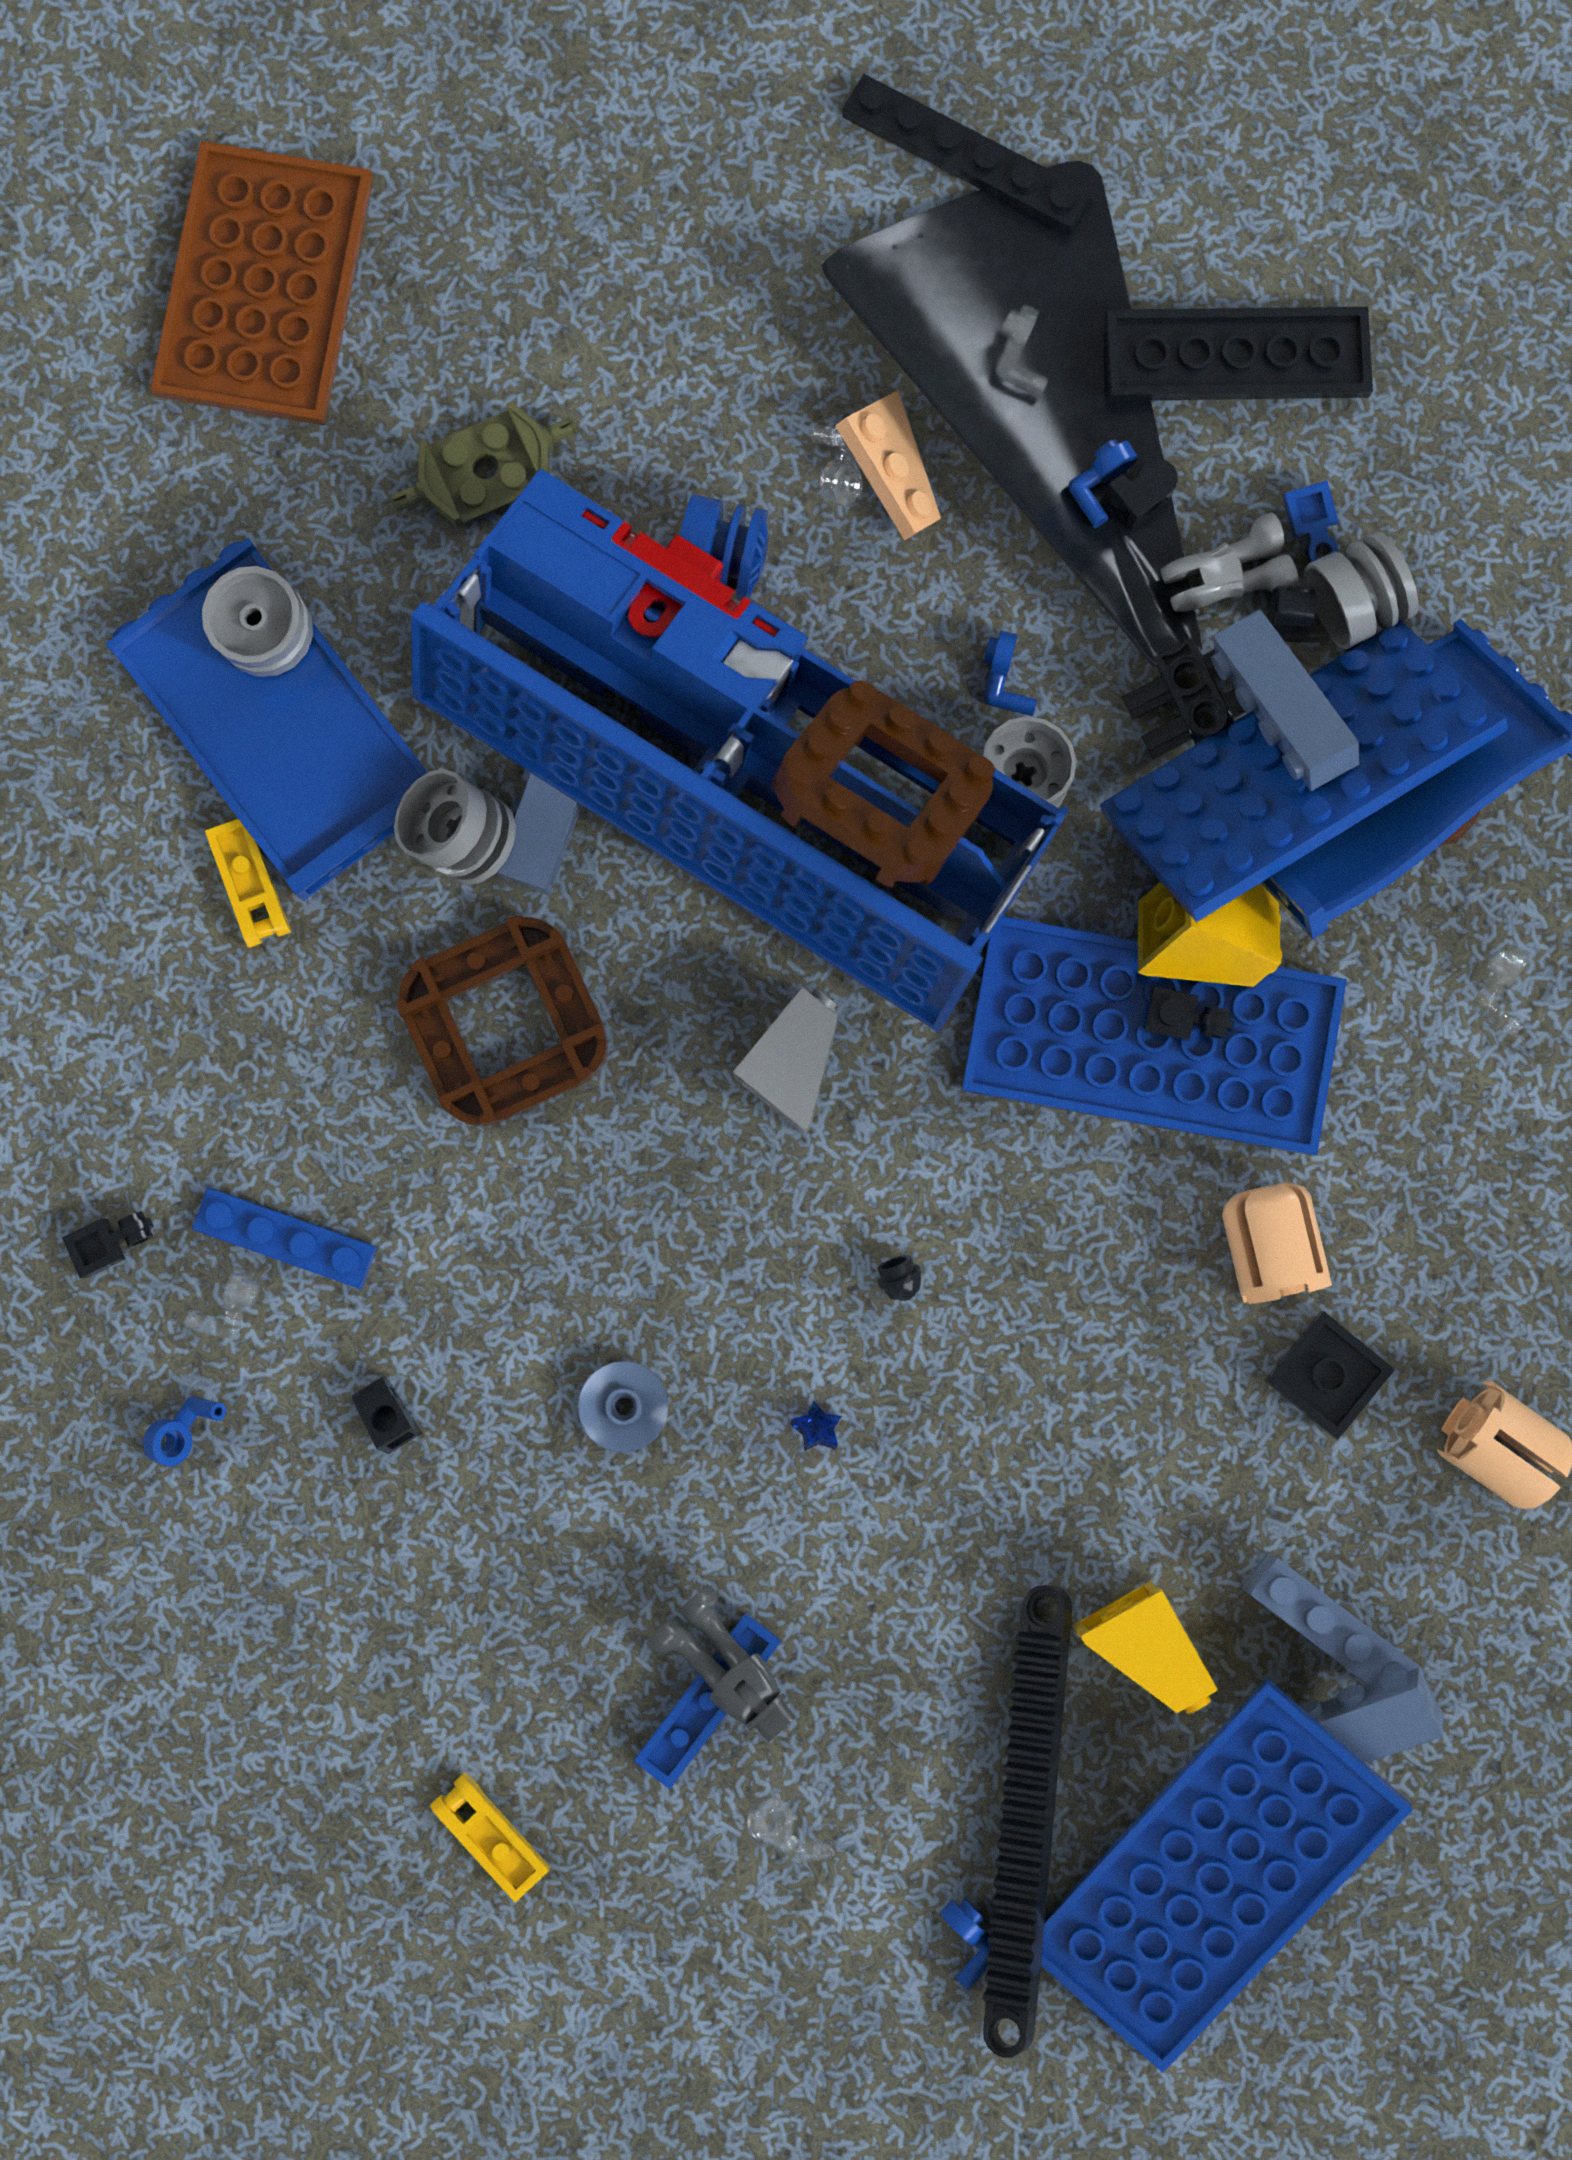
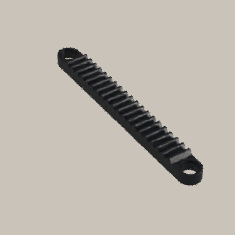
M1054 1585L1036 1586L1029 1590L1023 1600L1020 1631L1016 1635L1018 1650L1014 1654V1660L1017 1665L1012 1675L1015 1686L1011 1691L1013 1706L1009 1710L1011 1725L1007 1729L1010 1741L1005 1751L1008 1756V1761L1004 1766L1006 1781L1002 1785V1791L1005 1795L1000 1805L1003 1817L998 1827L1001 1831V1837L997 1841L999 1856L995 1861V1867L998 1871L993 1881L996 1893L991 1903L994 1906V1913L990 1917L992 1932L988 1937V1943L991 1947L986 1957L989 1969L985 1974L984 1980L987 1983V1989L983 1994L985 2002L984 2040L987 2047L995 2055L1002 2058H1012L1026 2051L1032 2044L1035 2035L1072 1622V1601L1062 1588ZM1044 1595L1054 1598L1058 1605L1056 1617L1049 1622L1044 1621L1037 1613V1603ZM1008 2018L1017 2025L1020 2036L1015 2045H1009L1000 2038L998 2027L1002 2019Z

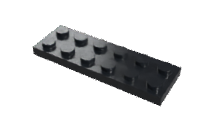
M1369 307L1107 310L1105 314L1108 401L1369 398L1373 392Z

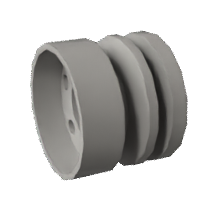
M1375 531L1367 535L1362 542L1354 541L1350 543L1346 548V557L1342 553L1334 551L1309 563L1305 567L1304 579L1306 587L1315 588V612L1330 639L1340 648L1348 649L1371 638L1376 633L1377 624L1387 629L1394 627L1398 620L1404 622L1418 613V595L1410 569L1394 542L1383 532Z
M1026 716L1008 720L993 731L981 753V756L993 763L995 769L1009 778L1014 779V776L1017 775L1021 780L1017 783L1025 787L1022 781L1028 779L1029 783L1025 788L1057 808L1062 804L1074 779L1077 760L1073 745L1060 728L1045 719Z
M441 769L430 771L423 775L405 792L396 810L394 831L397 844L405 854L425 865L433 867L439 873L445 874L456 882L470 885L481 883L493 876L507 861L515 841L516 824L513 812L505 802L492 796L489 792L479 789L474 783L461 775Z

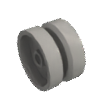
M260 566L238 567L222 575L208 590L202 607L203 629L211 645L241 672L257 677L278 676L294 668L307 654L313 637L312 615L304 599L277 572Z

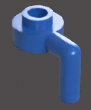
M1114 439L1101 446L1094 454L1096 460L1092 466L1069 482L1068 488L1093 528L1102 525L1107 521L1108 516L1090 488L1100 482L1106 483L1117 478L1136 463L1138 455L1128 441L1118 443Z
M1000 630L999 638H989L983 663L991 664L984 692V701L989 706L1033 716L1037 699L1003 691L1018 634Z
M196 1396L188 1398L173 1420H157L147 1429L143 1439V1449L148 1459L164 1466H176L182 1463L192 1448V1434L189 1428L197 1416L220 1421L226 1415L225 1405ZM164 1435H166V1442L164 1446L161 1447L162 1438Z
M951 1899L940 1912V1915L968 1943L980 1949L956 1976V1979L967 1990H970L989 1968L986 1957L991 1947L988 1943L990 1933L980 1925L985 1917L968 1900L964 1899L959 1905L955 1900Z

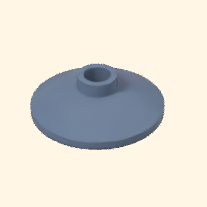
M629 1361L613 1362L596 1370L583 1385L578 1401L579 1419L590 1439L604 1449L621 1453L642 1449L653 1442L663 1430L669 1412L667 1392L658 1376L647 1367ZM622 1397L629 1398L633 1403V1410L628 1415H622L616 1409V1403Z

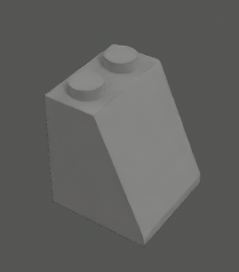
M802 987L736 1067L733 1074L736 1081L801 1134L805 1135L812 1123L837 1028L838 1015L835 1014V1007L837 1005L824 993L816 988L812 993H809Z

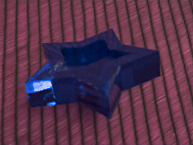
M815 1401L812 1402L807 1415L793 1418L789 1423L803 1435L804 1451L817 1445L836 1449L838 1446L834 1428L842 1416L825 1413Z

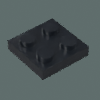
M1320 1311L1264 1381L1330 1436L1339 1440L1395 1369L1325 1311Z

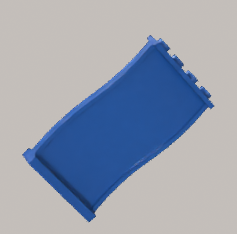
M246 538L242 542H233L225 547L219 554L220 559L206 569L199 568L190 573L185 578L184 585L173 594H165L155 599L148 607V612L138 620L128 621L119 626L114 631L113 638L105 644L159 711L246 830L284 877L289 887L300 899L305 901L395 833L396 810L403 795L417 779L428 772L314 623L313 637L307 654L294 668L278 676L257 677L241 672L211 645L203 629L202 607L208 590L222 575L238 567L260 566L272 570L250 539Z
M1461 618L1453 623L1454 629L1451 633L1432 642L1428 646L1506 717L1508 730L1261 882L1265 889L1312 939L1328 930L1327 923L1358 906L1417 865L1456 830L1505 791L1535 771L1566 754L1572 759V715L1565 710L1560 712L1550 702L1547 693L1539 684H1530L1520 674L1517 665L1510 657L1506 655L1501 657L1491 647L1488 638L1481 630H1472Z

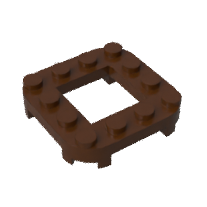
M858 680L853 682L849 688L836 692L827 701L786 752L771 787L775 788L777 797L784 807L781 814L784 820L795 828L799 821L805 818L881 867L875 880L890 887H893L896 880L902 882L922 881L926 886L935 879L942 865L972 823L976 821L992 793V776L995 772V767L989 759L979 756L971 748L888 695L877 691L870 683ZM865 737L870 738L941 784L909 828L830 778L855 746L858 747Z
M522 915L505 919L506 923L427 959L422 957L409 966L410 970L406 973L400 985L398 999H396L397 1008L400 1016L405 1021L438 1094L437 1099L448 1113L468 1125L491 1126L577 1088L590 1081L607 1060V1032L571 952L560 933L550 924L540 919L523 917ZM527 965L561 1039V1044L485 1079H481L446 1001Z

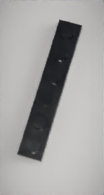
M864 73L842 108V118L1067 235L1071 234L1091 199L1092 191Z

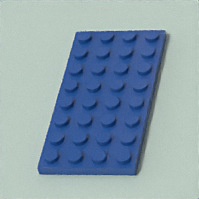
M1399 620L1394 627L1382 630L1310 675L1359 741V765L1317 789L1310 791L1301 778L1295 780L1290 775L1283 762V752L1277 744L1270 746L1266 742L1259 729L1258 723L1260 720L1251 711L1237 719L1229 728L1220 731L1217 735L1206 738L1100 804L1103 816L1193 920L1198 922L1508 730L1506 717L1407 625Z
M1003 916L988 940L961 1091L1316 1156L1319 1148L1347 979L1278 967L1254 987L1145 976L1138 973V941ZM1158 987L1197 995L1196 1014H1204V1009L1207 1006L1231 1011V1020L1235 1021L1233 1031H1228L1227 1039H1218L1201 1035V1026L1193 1025L1189 1041L1143 1033L1152 988Z
M1266 1678L1045 1916L1041 1966L1164 2073L1413 1811L1412 1803Z

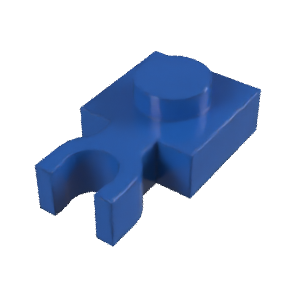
M1328 481L1284 493L1282 499L1293 538L1304 534L1307 536L1308 544L1305 553L1308 564L1317 560L1315 549L1318 544L1325 545L1329 550V554L1334 551L1339 552L1336 541L1328 535L1327 527L1339 524Z

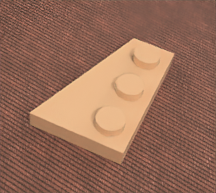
M899 390L853 413L835 425L904 541L941 519Z

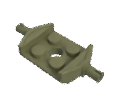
M511 401L506 404L507 411L427 445L426 440L420 441L419 481L415 482V486L391 495L398 512L424 500L426 506L431 504L450 523L459 527L513 503L539 469L550 473V451L554 450L553 443L578 434L571 417L569 416L547 428L545 426L540 427L536 421ZM483 459H492L498 464L497 473L490 479H481L474 474L476 464Z

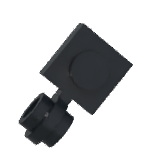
M1153 987L1143 1033L1189 1041L1193 1025L1201 1026V1035L1227 1039L1228 1031H1233L1235 1021L1231 1020V1011L1218 1007L1207 1006L1204 1009V1014H1196L1197 995Z
M142 1211L130 1214L117 1222L120 1229L115 1232L109 1220L101 1218L62 1237L79 1278H88L125 1260L119 1245L120 1242L125 1241L128 1247H133L153 1237L151 1229L154 1227L151 1218H145Z

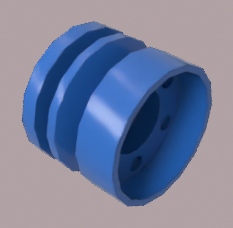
M692 494L684 515L680 536L722 562L723 569L720 578L722 584L731 587L733 579H738L737 600H742L744 597L750 599L757 581L761 578L769 543L767 528L768 510L755 508L748 527L745 526L746 505L738 504L730 522L723 521L722 500Z

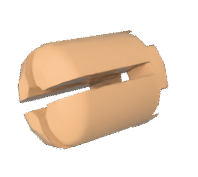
M1283 1182L1274 1186L1259 1187L1236 1193L1224 1204L1222 1218L1244 1303L1268 1302L1281 1299L1283 1296L1306 1291L1305 1288H1308V1292H1313L1332 1286L1311 1195L1304 1186L1292 1182Z
M1484 1381L1482 1384L1488 1387V1389L1479 1393L1471 1402L1464 1397L1461 1398L1445 1421L1441 1431L1447 1434L1448 1437L1444 1446V1452L1438 1449L1437 1452L1441 1457L1457 1466L1510 1505L1520 1509L1537 1508L1549 1501L1561 1487L1496 1441L1494 1437L1507 1444L1544 1471L1549 1473L1555 1472L1565 1479L1568 1478L1572 1468V1442L1570 1437L1495 1382Z

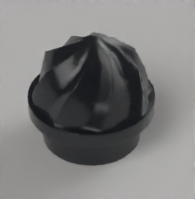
M910 1255L892 1258L878 1266L877 1270L880 1275L877 1281L881 1289H884L890 1299L907 1301L919 1291L922 1271L919 1265L913 1263Z

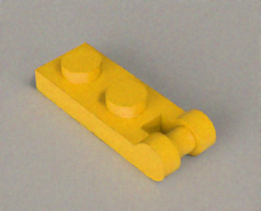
M235 819L206 830L208 842L247 946L251 948L262 943V938L277 934L280 937L291 933L290 925L280 903L261 848L240 820ZM266 906L269 917L254 922L251 911Z
M464 1772L454 1781L455 1788L446 1796H438L430 1804V1807L441 1822L516 1903L551 1867L482 1792L474 1779ZM468 1802L476 1812L465 1821L457 1810L464 1803Z

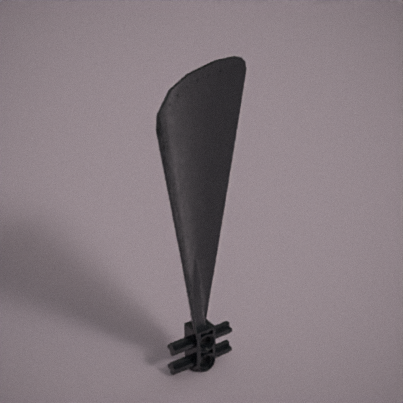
M1068 161L1047 167V169L1092 191L1091 199L1070 235L983 190H979L845 245L833 253L821 266L829 283L1153 667H1157L1161 677L1122 696L1133 720L1172 700L1178 709L1179 717L1141 736L1153 760L1191 740L1197 745L1206 738L1217 735L1220 731L1229 728L1235 722L1234 718L1246 712L1236 698L1235 689L1223 695L1221 694L1214 680L1219 675L1211 661V656L1215 655V650L1204 655L1200 651L1203 647L1195 610L1186 612H1174L1170 598L1191 589L1189 578L1165 584L1162 579L1160 569L1170 562L1184 557L1172 496L1165 505L1133 530H1130L1103 498L1109 483L1113 480L1106 483L1100 482L1090 488V490L1108 516V519L1102 525L1093 528L1068 488L1069 482L1074 477L1092 466L1096 460L1095 452L1101 446L1114 439L1118 443L1128 441L1138 455L1136 463L1123 473L1130 483L1138 477L1141 468L1146 462L1152 459H1163L1151 401H1108L1105 314L1107 310L1131 309L1102 176L1093 165L1083 161ZM1193 667L1200 673V680L1193 688L1184 689L1175 683V676L1182 668ZM1205 706H1211L1220 713L1218 723L1208 729L1201 728L1194 722L1196 712Z

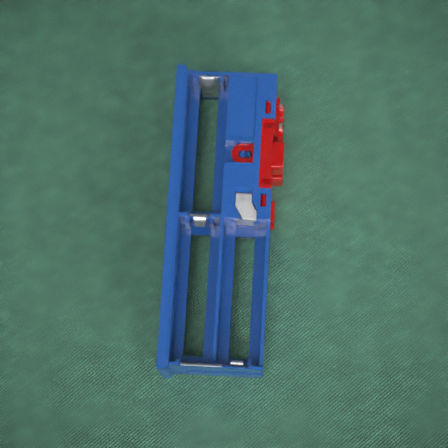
M539 469L475 551L472 559L445 594L441 595L434 605L421 602L412 613L413 698L939 1033L984 959L980 956L981 950L1037 866L1069 809L1063 806L1060 810L995 769L992 776V793L975 822L1013 845L999 869L996 870L981 848L962 837L942 865L935 879L925 886L922 881H895V884L944 915L965 919L955 936H953L743 803L736 797L744 787L783 812L784 807L777 797L775 788L771 787L786 752L800 736L799 733L787 726L798 710L814 719L836 692L849 688L856 680L806 650L805 646L808 636L746 597L739 604L733 601L735 590L720 582L723 564L713 556L677 534L666 548L643 532L637 535L631 531V524L545 470ZM485 624L489 625L599 696L603 697L608 689L641 710L640 722L700 759L694 770H691L480 636ZM865 737L858 746V748L931 794H934L941 785L868 737ZM842 762L830 777L908 828L921 812L845 762ZM805 818L799 821L802 825L876 872H880L881 867Z

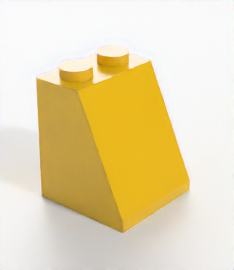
M1159 882L1138 901V973L1145 976L1254 987L1281 965V915L1279 914V903L1264 886L1258 884L1203 919L1195 922L1167 888Z
M1151 1581L1072 1625L1074 1631L1086 1646L1176 1713L1185 1710L1187 1714L1200 1710L1211 1702L1209 1695L1218 1691L1165 1594Z

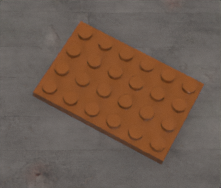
M205 141L200 142L150 389L154 397L325 426L374 179L371 169Z

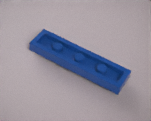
M209 1187L206 1189L192 1227L194 1231L358 1289H363L378 1248L377 1246Z
M747 1612L743 1614L729 1633L750 1656L759 1653L765 1663L782 1641V1639ZM716 1650L712 1657L726 1671H729L731 1667L720 1652ZM700 1673L634 1758L636 1764L668 1789H671L727 1714L710 1700L713 1690Z

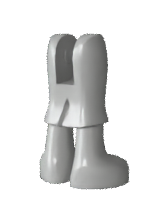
M1271 512L1254 520L1249 535L1240 541L1229 545L1224 542L1213 550L1176 559L1161 568L1160 572L1165 584L1177 582L1198 575L1201 586L1188 589L1170 598L1174 612L1196 610L1226 598H1242L1244 593L1267 590L1272 593L1277 586L1298 587L1299 579L1296 566L1292 558L1286 554L1275 557L1256 568L1242 572V563L1266 559L1278 555L1282 551L1284 534L1277 516Z

